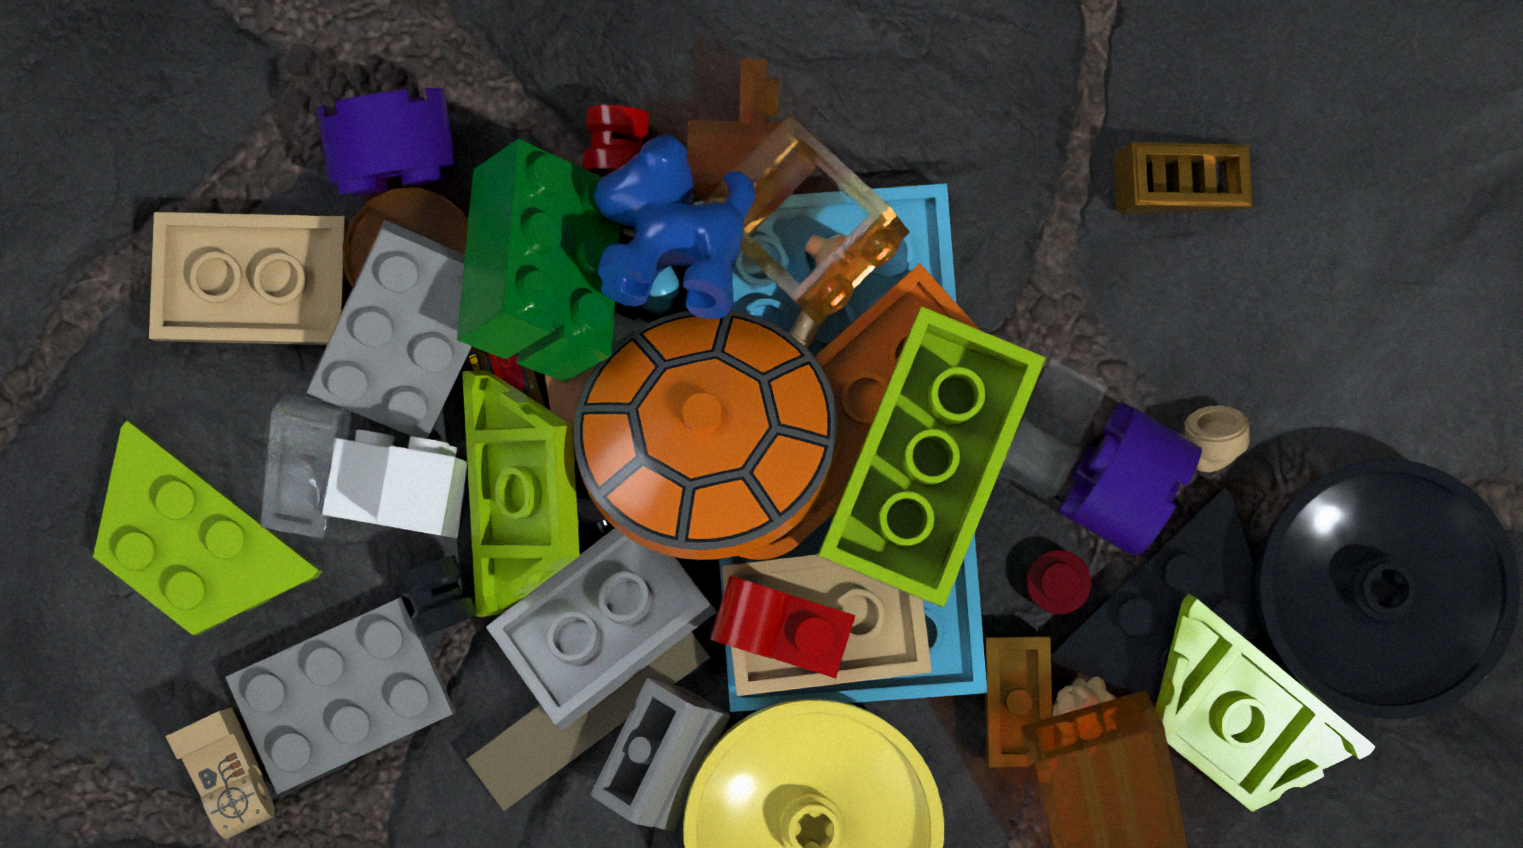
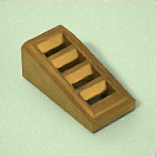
M1132 142L1116 151L1114 155L1116 209L1118 213L1147 214L1244 210L1253 207L1249 145ZM1216 162H1224L1226 193H1217ZM1191 163H1198L1200 193H1193ZM1165 164H1172L1174 192H1167Z

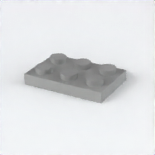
M384 220L310 380L307 393L412 437L427 439L472 347L457 341L465 254Z
M614 528L580 554L577 559L486 626V628L554 725L563 731L714 615L716 610L676 557L650 550L632 541Z
M405 597L395 599L225 677L276 794L282 793L456 713L423 637L417 638L411 621L413 615Z

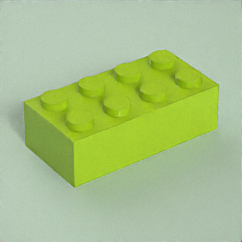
M921 306L911 325L817 557L938 607H945L1046 357Z

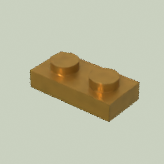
M984 637L987 693H985L987 766H1054L1050 637Z

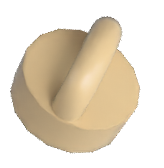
M1217 405L1198 409L1187 417L1185 421V437L1202 448L1201 457L1196 469L1206 473L1218 471L1232 463L1237 456L1247 450L1250 444L1249 421L1242 412L1232 407Z

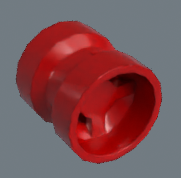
M596 105L588 107L586 129L591 134L590 147L583 152L582 168L605 177L622 167L634 155L640 152L641 139L648 134L650 114L644 110L626 106Z

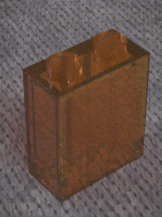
M1146 690L1020 726L1047 848H1188L1165 728Z

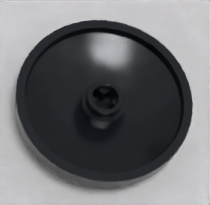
M1377 459L1348 464L1331 470L1305 485L1291 497L1272 522L1264 538L1256 567L1255 597L1259 621L1273 654L1286 672L1319 700L1349 713L1381 719H1404L1427 715L1456 703L1471 693L1494 670L1504 655L1516 625L1519 610L1520 584L1515 554L1502 524L1491 508L1471 488L1455 477L1422 463L1398 459Z

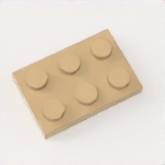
M154 212L149 339L170 342L327 345L346 304L349 220L345 216Z
M817 554L721 566L724 592L729 576H734L856 615L836 679L776 659L731 647L737 696L932 672L923 600L817 557Z

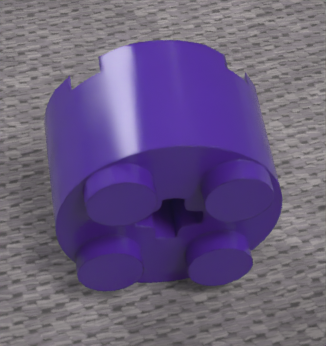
M425 88L427 101H425L424 97L409 99L407 89L335 101L336 109L325 105L318 106L316 110L329 185L337 186L339 195L350 194L351 197L388 192L387 180L400 177L402 185L412 184L413 187L449 182L448 169L457 165L443 88Z
M1120 401L1103 426L1101 434L1105 435V438L1098 448L1089 444L1078 459L1070 475L1075 480L1063 496L1057 511L1122 551L1135 556L1136 553L1140 555L1149 547L1177 506L1172 501L1181 483L1185 486L1189 485L1198 466L1202 448L1137 408Z

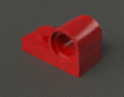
M729 576L710 639L836 679L856 615Z

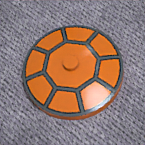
M731 310L727 317L718 319L700 318L689 311L679 312L647 323L627 335L612 348L611 357L598 363L591 373L581 393L574 421L575 454L583 482L591 499L608 522L632 541L650 550L668 556L695 560L722 559L748 553L768 545L795 527L810 512L824 492L834 469L839 441L834 395L823 369L814 356L801 342L777 325L747 313Z

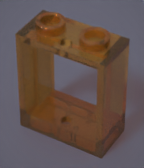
M790 115L735 170L741 171L753 180L755 188V200L743 223V238L740 251L817 325L829 314H833L843 308L850 300L857 285L875 267L887 263L896 254L900 242L910 233L893 209ZM817 168L868 216L799 284L750 235ZM725 181L702 204L714 201L725 203L729 197Z

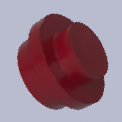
M1054 550L1042 554L1032 563L1027 574V590L1032 601L1042 610L1053 614H1066L1078 609L1088 598L1091 590V575L1087 565L1080 557L1068 551Z

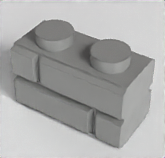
M647 678L635 702L636 708L630 712L590 795L637 825L654 826L659 829L674 831L684 812L688 791L694 775L705 755L720 738L731 715L684 687Z

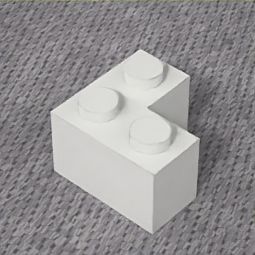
M356 430L354 441L336 438L322 515L458 538L468 484V465L466 461L456 457L457 447L449 446V443L418 437H410L408 449L393 446L395 436L364 430Z

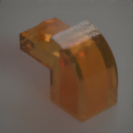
M741 58L739 122L688 120L687 161L691 166L695 194L729 195L723 177L731 171H741L754 181V188H758L777 172L784 161L790 141L791 123L765 122V116H778L779 78H766L767 59Z

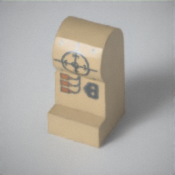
M233 707L218 711L165 736L177 760L181 758L201 796L204 809L211 823L224 839H229L274 817L275 809L262 778L263 772Z

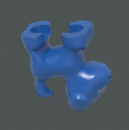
M668 134L650 139L643 144L641 151L634 155L627 163L601 178L593 192L596 206L604 217L614 223L635 228V237L629 244L612 242L605 248L600 258L598 275L603 281L601 291L604 296L625 306L643 305L646 303L654 280L660 272L670 266L691 265L685 271L683 287L687 288L688 291L686 300L688 311L697 317L706 319L727 317L734 300L732 263L738 256L742 246L744 219L755 200L754 181L741 171H731L723 177L729 192V197L725 203L714 201L702 205H691L695 196L691 166L687 161V148L674 136Z

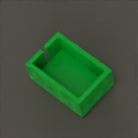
M520 139L515 140L473 169L457 341L503 359L518 353L517 364L562 382L568 381L611 357L615 301L605 297L602 293L601 286L603 281L598 275V267L605 248L612 242L619 243L620 224L609 221L599 212L596 206L593 192L603 177Z

